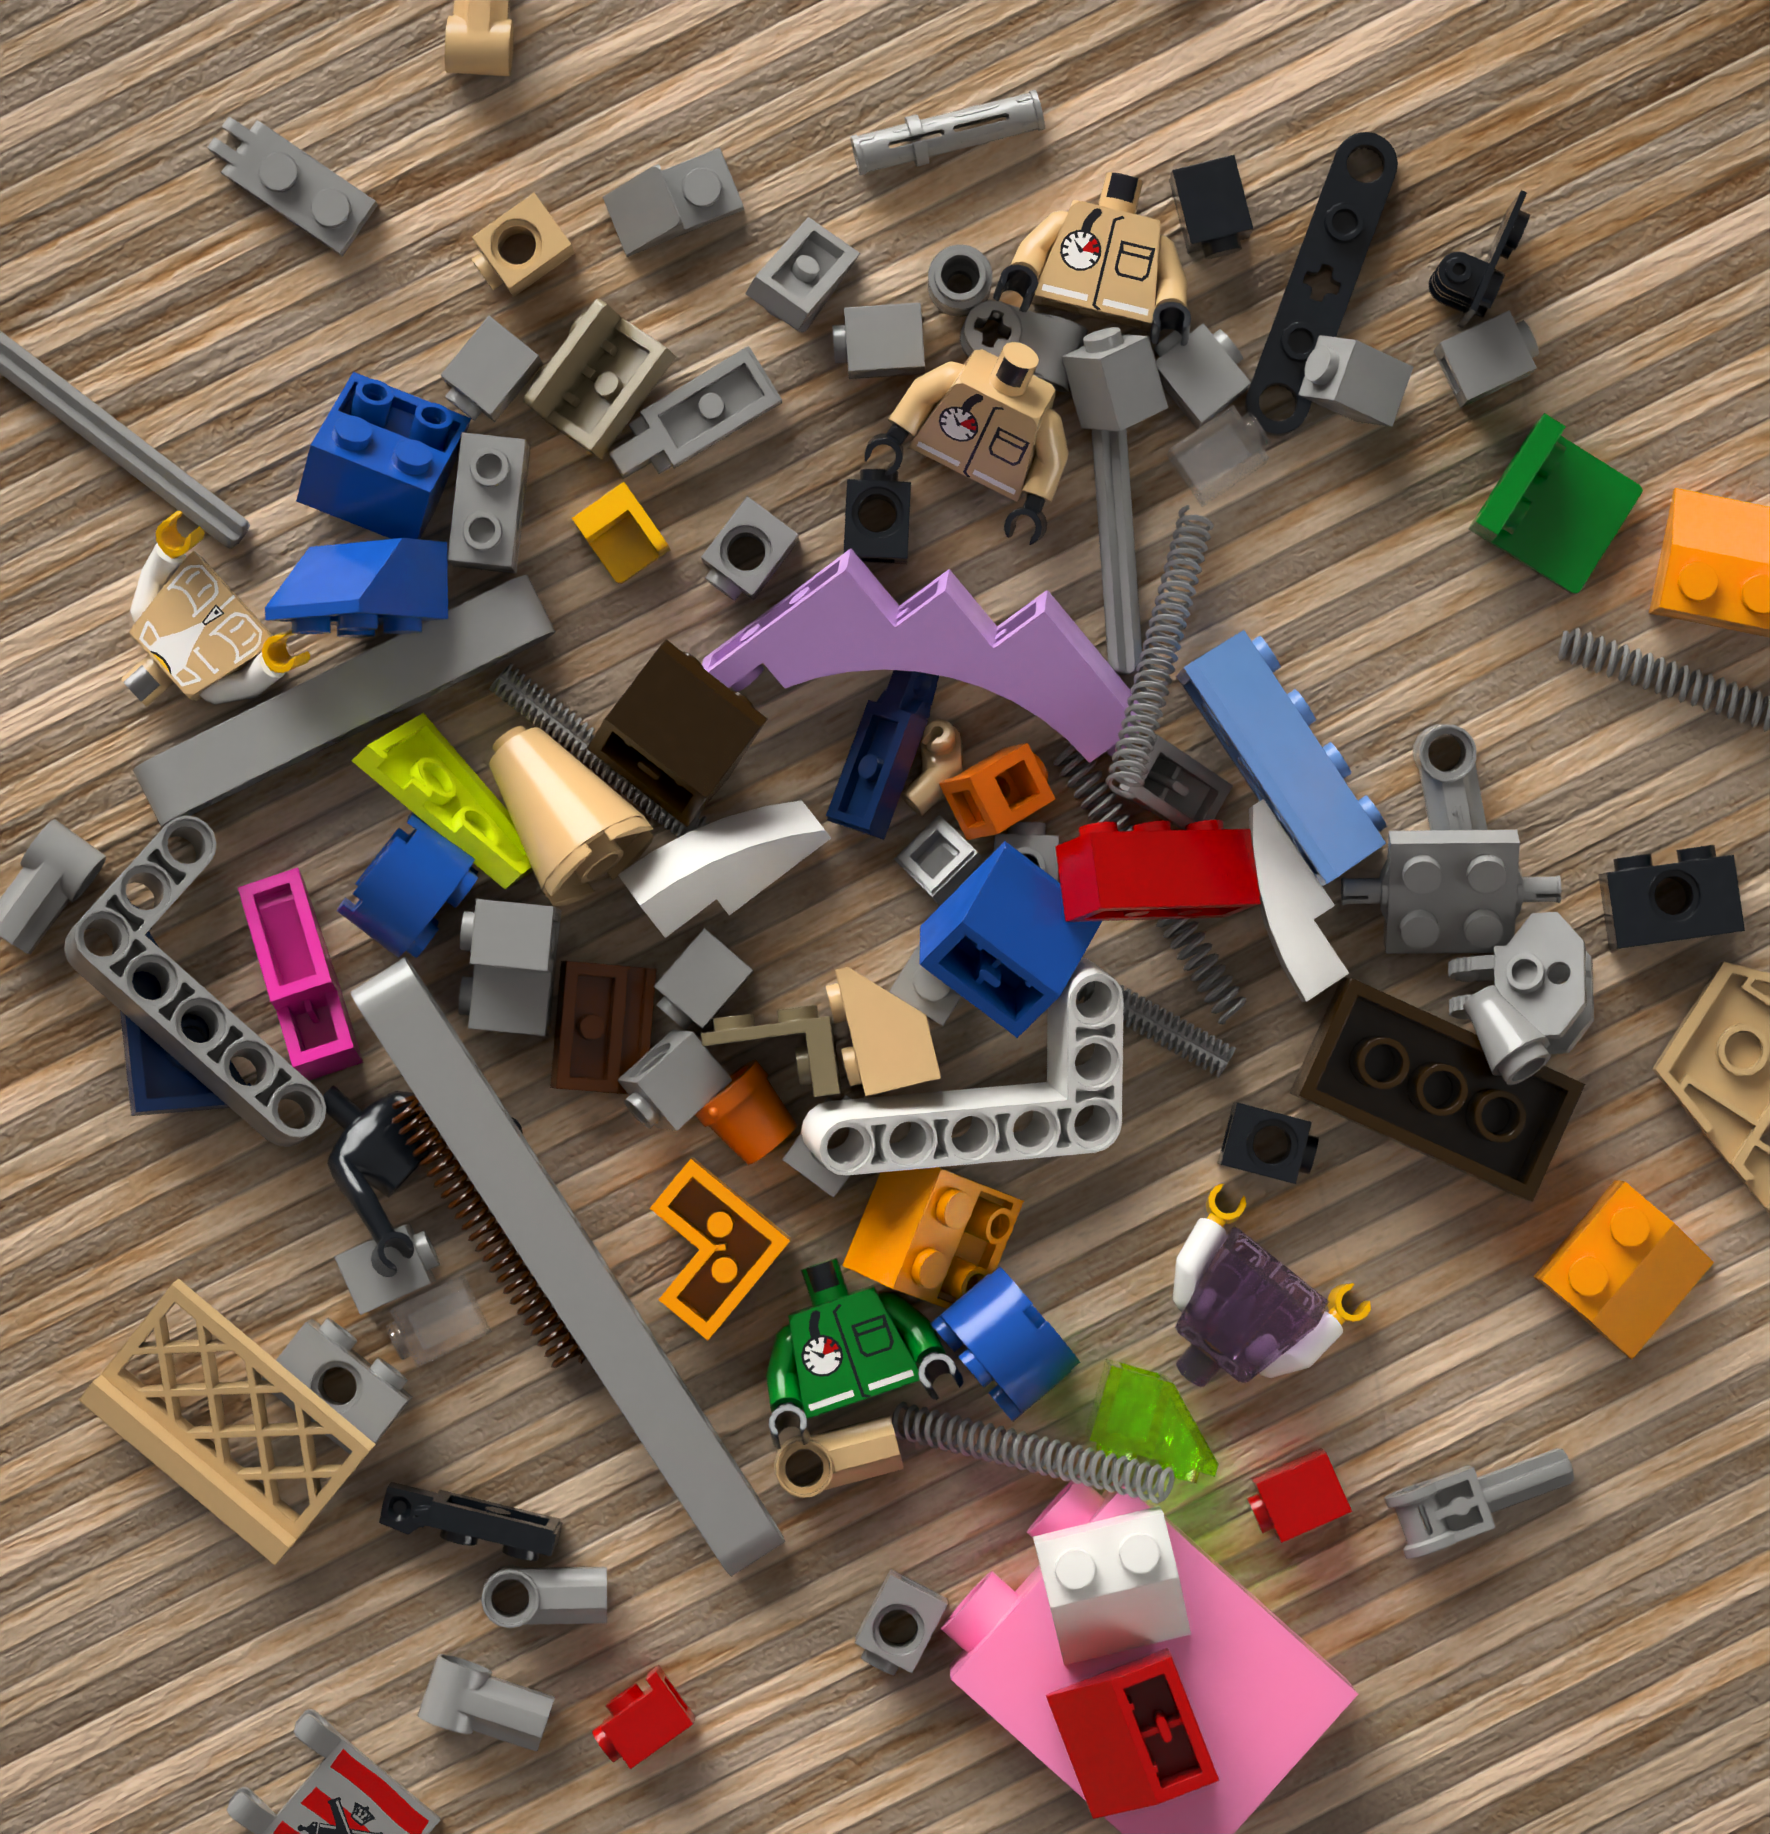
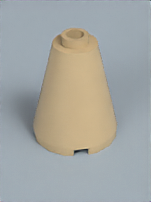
M517 726L504 733L494 743L492 749L495 754L490 759V769L542 893L554 907L567 906L593 894L595 891L588 882L599 878L605 873L613 881L618 877V874L638 860L652 843L654 836L650 830H653V828L649 824L648 819L541 728L535 727L526 730L524 726Z

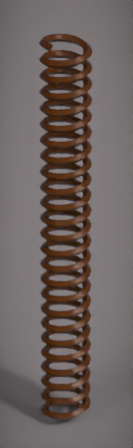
M409 1096L392 1104V1108L396 1110L401 1106L411 1103L403 1112L392 1119L391 1124H397L419 1113L412 1121L401 1128L398 1134L404 1135L408 1131L427 1123L415 1135L406 1140L405 1145L410 1146L418 1140L433 1134L424 1144L413 1151L412 1156H418L428 1149L440 1145L432 1154L420 1161L419 1166L425 1167L429 1163L448 1155L441 1163L428 1171L426 1177L431 1178L437 1173L454 1166L444 1177L434 1183L433 1188H439L445 1183L462 1176L453 1186L441 1193L440 1198L445 1199L451 1194L469 1187L457 1199L450 1202L447 1209L452 1210L461 1203L475 1198L466 1208L455 1214L454 1219L460 1220L469 1213L483 1208L475 1217L462 1225L461 1230L466 1231L475 1224L489 1219L485 1225L469 1236L468 1241H474L483 1234L497 1229L488 1239L476 1246L475 1251L480 1252L491 1244L503 1240L498 1247L483 1257L482 1262L487 1263L497 1255L511 1250L501 1261L491 1266L489 1272L495 1273L505 1265L518 1261L506 1273L499 1276L496 1283L501 1284L511 1276L525 1271L514 1283L504 1288L503 1294H509L517 1287L532 1282L524 1291L510 1300V1304L515 1305L525 1297L539 1292L529 1303L517 1310V1315H523L531 1308L545 1303L538 1312L524 1321V1325L529 1326L539 1318L553 1313L543 1324L531 1331L530 1336H537L545 1329L559 1324L552 1333L539 1340L537 1346L543 1347L553 1339L567 1334L557 1345L545 1352L544 1357L549 1358L559 1350L573 1345L567 1353L554 1360L551 1367L557 1368L567 1360L581 1355L578 1358V1362L582 1364L586 1358L582 1350H578L579 1346L574 1339H571L572 1335L569 1330L564 1329L565 1324L561 1318H557L558 1314L555 1309L550 1308L551 1303L547 1297H543L544 1292L537 1286L535 1278L529 1276L531 1272L527 1266L523 1265L524 1262L520 1255H515L517 1251L512 1244H509L510 1240L507 1235L501 1234L503 1229L499 1223H495L496 1219L493 1214L487 1213L489 1210L485 1202H481L482 1197L477 1191H474L475 1186L473 1183L467 1181L468 1176L464 1170H460L461 1165L458 1160H452L454 1154L450 1149H446L447 1144L443 1138H439L440 1133L437 1128H431L433 1122L430 1117H425L426 1111L422 1106H418L419 1101L416 1096Z

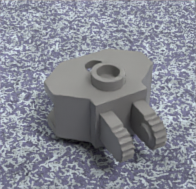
M1558 912L1532 913L1506 946H1494V955L1457 957V959H1451L1448 963V977L1456 981L1494 980V985L1501 995L1547 1038V1043L1544 1047L1549 1054L1570 1053L1594 1022L1593 960L1586 951L1582 938ZM1461 995L1449 999V1016L1451 1015V1017L1456 1019H1470L1463 1005L1472 995Z

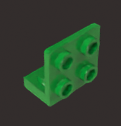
M1544 413L1531 428L1468 530L1574 595L1583 588L1641 496L1643 489L1630 478L1561 436L1566 426Z

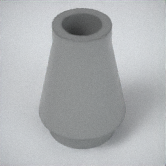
M1495 985L1478 991L1464 1003L1463 1008L1472 1021L1492 1074L1494 1076L1501 1075L1507 1085H1514L1524 1081L1538 1072L1550 1060L1551 1055L1544 1047L1547 1043V1038L1501 995Z

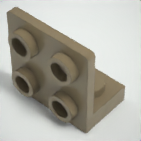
M816 1005L777 1010L779 1023L755 1026L754 1014L713 1019L714 1032L701 1033L702 1046L805 1033L807 1046L795 1047L800 1085L812 1084L814 1097L842 1093L832 1017H818Z

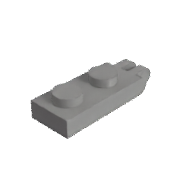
M228 117L222 128L241 141L237 150H233L215 137L207 147L212 153L227 162L221 174L328 248L343 256L378 206L377 202L263 123L256 121L249 130L233 118Z

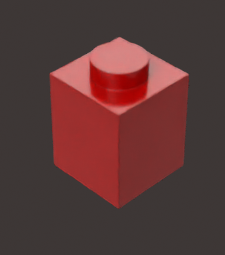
M1322 1448L1252 1478L1257 1494L1247 1498L1262 1534L1274 1529L1281 1543L1352 1512L1329 1457Z

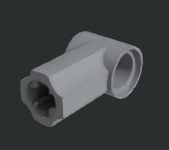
M1435 724L1425 728L1417 736L1414 743L1413 759L1420 773L1430 830H1487L1475 764L1476 745L1473 738L1465 729L1456 725ZM1443 734L1453 736L1458 741L1461 749L1458 763L1447 771L1436 769L1428 757L1431 742Z
M56 819L51 820L27 849L20 863L23 867L0 898V937L26 954H32L69 901L75 902L90 886L103 867L106 856Z
M515 1565L499 1567L489 1575L484 1583L481 1598L483 1611L490 1621L506 1628L528 1624L607 1623V1567L523 1568ZM504 1580H517L524 1584L528 1590L529 1602L519 1612H503L493 1602L492 1591L497 1584Z
M438 1654L418 1712V1717L430 1724L463 1734H472L473 1731L526 1749L538 1751L555 1697L494 1677L491 1670L474 1662L450 1655Z

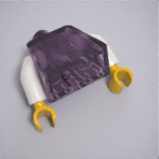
M1224 1184L1215 1186L1208 1195L1206 1201L1208 1217L1200 1218L1197 1221L1176 1259L1173 1301L1182 1314L1175 1328L1181 1336L1191 1343L1176 1361V1366L1188 1381L1199 1387L1206 1386L1221 1368L1238 1382L1242 1383L1249 1382L1258 1374L1274 1378L1309 1368L1342 1335L1343 1328L1341 1325L1344 1322L1360 1321L1367 1317L1371 1310L1370 1301H1363L1352 1314L1344 1311L1341 1302L1342 1297L1353 1288V1283L1336 1286L1329 1293L1328 1299H1326L1235 1225L1226 1235L1223 1227L1225 1224L1237 1221L1246 1207V1198L1243 1195L1236 1211L1232 1213L1221 1212L1215 1205V1197L1219 1194Z

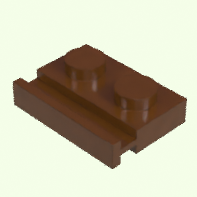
M561 961L550 1088L628 1094L617 1080L650 1051L656 968Z

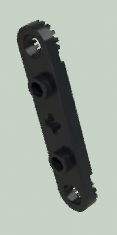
M1361 132L1348 137L1341 143L1333 158L1246 395L1245 409L1248 419L1255 429L1266 435L1282 436L1295 431L1304 422L1311 407L1312 401L1298 395L1305 377L1306 361L1310 353L1315 349L1319 335L1337 336L1397 172L1398 161L1395 150L1385 138L1378 134ZM1367 148V150H1373L1374 153L1379 155V158L1382 160L1383 170L1377 180L1363 183L1355 180L1349 174L1347 159L1357 149ZM1321 268H1326L1332 272L1330 282L1339 286L1338 294L1326 293L1322 301H1315L1310 298L1312 287L1303 283L1305 274L1316 276ZM1271 386H1284L1288 391H1291L1295 398L1296 406L1294 413L1286 420H1271L1260 409V395Z

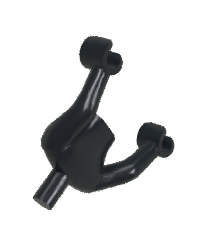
M333 1085L323 1095L326 1113L343 1127L344 1131L328 1157V1168L339 1189L353 1205L377 1244L371 1256L373 1268L383 1277H393L397 1273V1268L385 1256L384 1248H396L403 1257L410 1259L414 1254V1245L409 1236L401 1232H395L372 1187L389 1198L419 1167L420 1161L424 1160L433 1148L418 1156H412L413 1151L426 1142L422 1138L410 1146L405 1145L406 1140L415 1135L419 1128L416 1127L404 1135L398 1134L399 1130L412 1121L419 1113L397 1124H391L392 1119L403 1112L411 1103L401 1106L396 1110L392 1108V1104L406 1097L415 1096L414 1093L394 1091L378 1099L362 1111ZM512 1117L515 1124L523 1134L520 1123Z

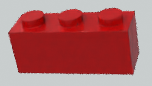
M1204 820L1190 823L1185 826L1186 830H1172L1170 821H1151L1137 824L1132 827L1133 831H1118L1116 822H1097L1079 827V837L1055 846L1065 921L1219 918L1261 904L1251 830L1224 829L1223 820Z

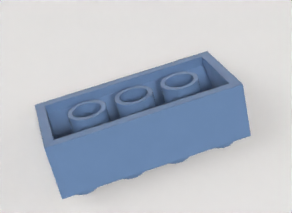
M1242 630L1183 667L1176 677L1259 801L1262 799L1266 801L1320 884L1324 886L1384 846L1386 842L1379 832L1385 829L1387 825L1369 797L1365 795L1357 800L1344 781L1352 773L1337 748L1331 742L1322 747L1308 727L1316 721V718L1301 694L1296 689L1286 694L1273 672L1281 668L1268 644L1261 636L1251 641L1245 630Z

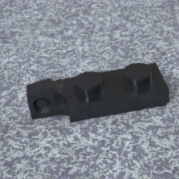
M391 1482L387 1487L379 1521L380 1524L407 1535L420 1527L429 1526L441 1529L440 1537L456 1544L474 1546L477 1545L478 1539L503 1544L502 1552L504 1554L529 1561L539 1560L540 1554L552 1556L558 1545L563 1525L559 1518L444 1490H439L436 1493Z

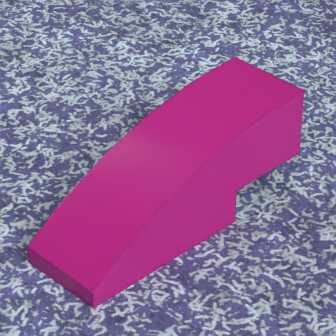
M297 867L237 887L270 1002L276 1009L292 1066L310 1081L363 1063L342 991L299 868Z

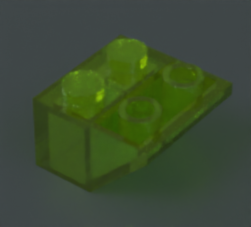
M1106 1358L1085 1430L1089 1441L1097 1443L1095 1450H1103L1106 1457L1111 1453H1115L1117 1459L1126 1456L1129 1462L1134 1458L1137 1459L1138 1455L1158 1460L1162 1470L1171 1467L1175 1478L1187 1482L1197 1483L1200 1473L1215 1477L1219 1464L1170 1378L1167 1375Z

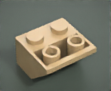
M849 967L836 969L838 983L827 985L826 990L834 1023L847 1021L853 1046L841 1049L849 1085L862 1084L865 1096L940 1079L941 1075L926 1015Z

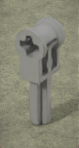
M1556 1448L1477 1477L1474 1467L1467 1465L1397 1490L1385 1496L1384 1499L1388 1508H1395L1407 1541L1403 1551L1406 1559H1412L1439 1551L1459 1541L1496 1528L1491 1513L1567 1486L1574 1481V1473L1567 1454L1563 1449Z

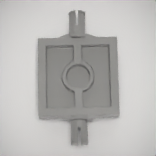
M1517 830L1389 831L1388 855L1380 872V878H1342L1341 902L1342 905L1380 904V909L1385 919L1384 946L1386 954L1494 953V946H1506L1514 937L1515 920L1522 908L1523 902H1561L1560 875L1555 877H1522L1519 867L1520 841Z

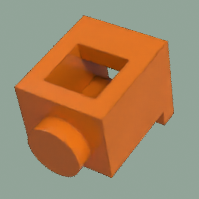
M1028 743L1002 748L957 776L939 783L966 840L997 835L1056 800L1048 784L1046 767L1041 759L1032 752Z

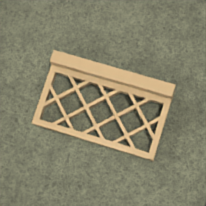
M179 1278L169 1287L101 1375L89 1385L78 1399L274 1565L295 1545L314 1519L376 1445ZM175 1303L196 1320L198 1340L170 1341L166 1314ZM154 1331L156 1341L145 1342ZM212 1334L216 1336L218 1339H213ZM233 1351L245 1361L248 1381L219 1382L215 1352ZM201 1352L205 1383L177 1384L172 1353ZM158 1354L163 1384L145 1385L124 1367L134 1355ZM282 1392L295 1404L297 1422L268 1423L264 1393ZM250 1394L254 1424L226 1425L221 1395ZM207 1395L212 1426H193L182 1416L179 1396ZM332 1434L349 1448L352 1453L343 1464L318 1465L313 1435ZM299 1435L304 1465L275 1466L270 1436ZM257 1437L261 1467H242L232 1459L228 1438ZM331 1477L321 1490L320 1478ZM306 1478L310 1504L301 1515L280 1499L277 1479Z

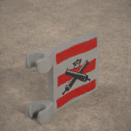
M313 1709L306 1710L299 1717L295 1724L294 1733L300 1741L323 1756L324 1759L277 1815L261 1798L247 1787H241L230 1798L227 1808L228 1814L235 1821L254 1834H429L441 1819L345 1739L324 1717Z

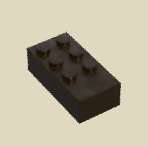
M1343 977L1340 979L1290 1090V1094L1505 1192L1533 1202L1585 1084L1544 1066L1524 1081L1514 1085H1507L1501 1075L1494 1076L1476 1034L1358 980Z

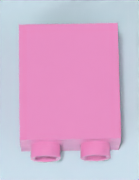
M1071 1480L1036 1518L1027 1533L1033 1538L1034 1536L1155 1506L1148 1500H1141L1139 1496L1132 1498L1128 1494L1120 1495L1117 1491L1108 1492L1105 1490L1100 1495L1091 1486H1085L1083 1483L1076 1484ZM1165 1515L1191 1635L1064 1665L1040 1564L1016 1591L991 1571L970 1591L947 1618L941 1630L963 1649L949 1665L951 1680L1085 1801L1086 1799L1046 1694L1165 1648L1169 1649L1219 1781L1158 1805L1105 1816L1104 1818L1122 1834H1234L1358 1695L1350 1682Z

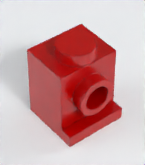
M659 1665L650 1670L646 1676V1681L650 1687L642 1691L638 1684L635 1683L622 1691L605 1705L611 1715L605 1718L601 1725L592 1730L594 1738L608 1758L615 1762L622 1757L630 1769L688 1729L695 1721L696 1716Z

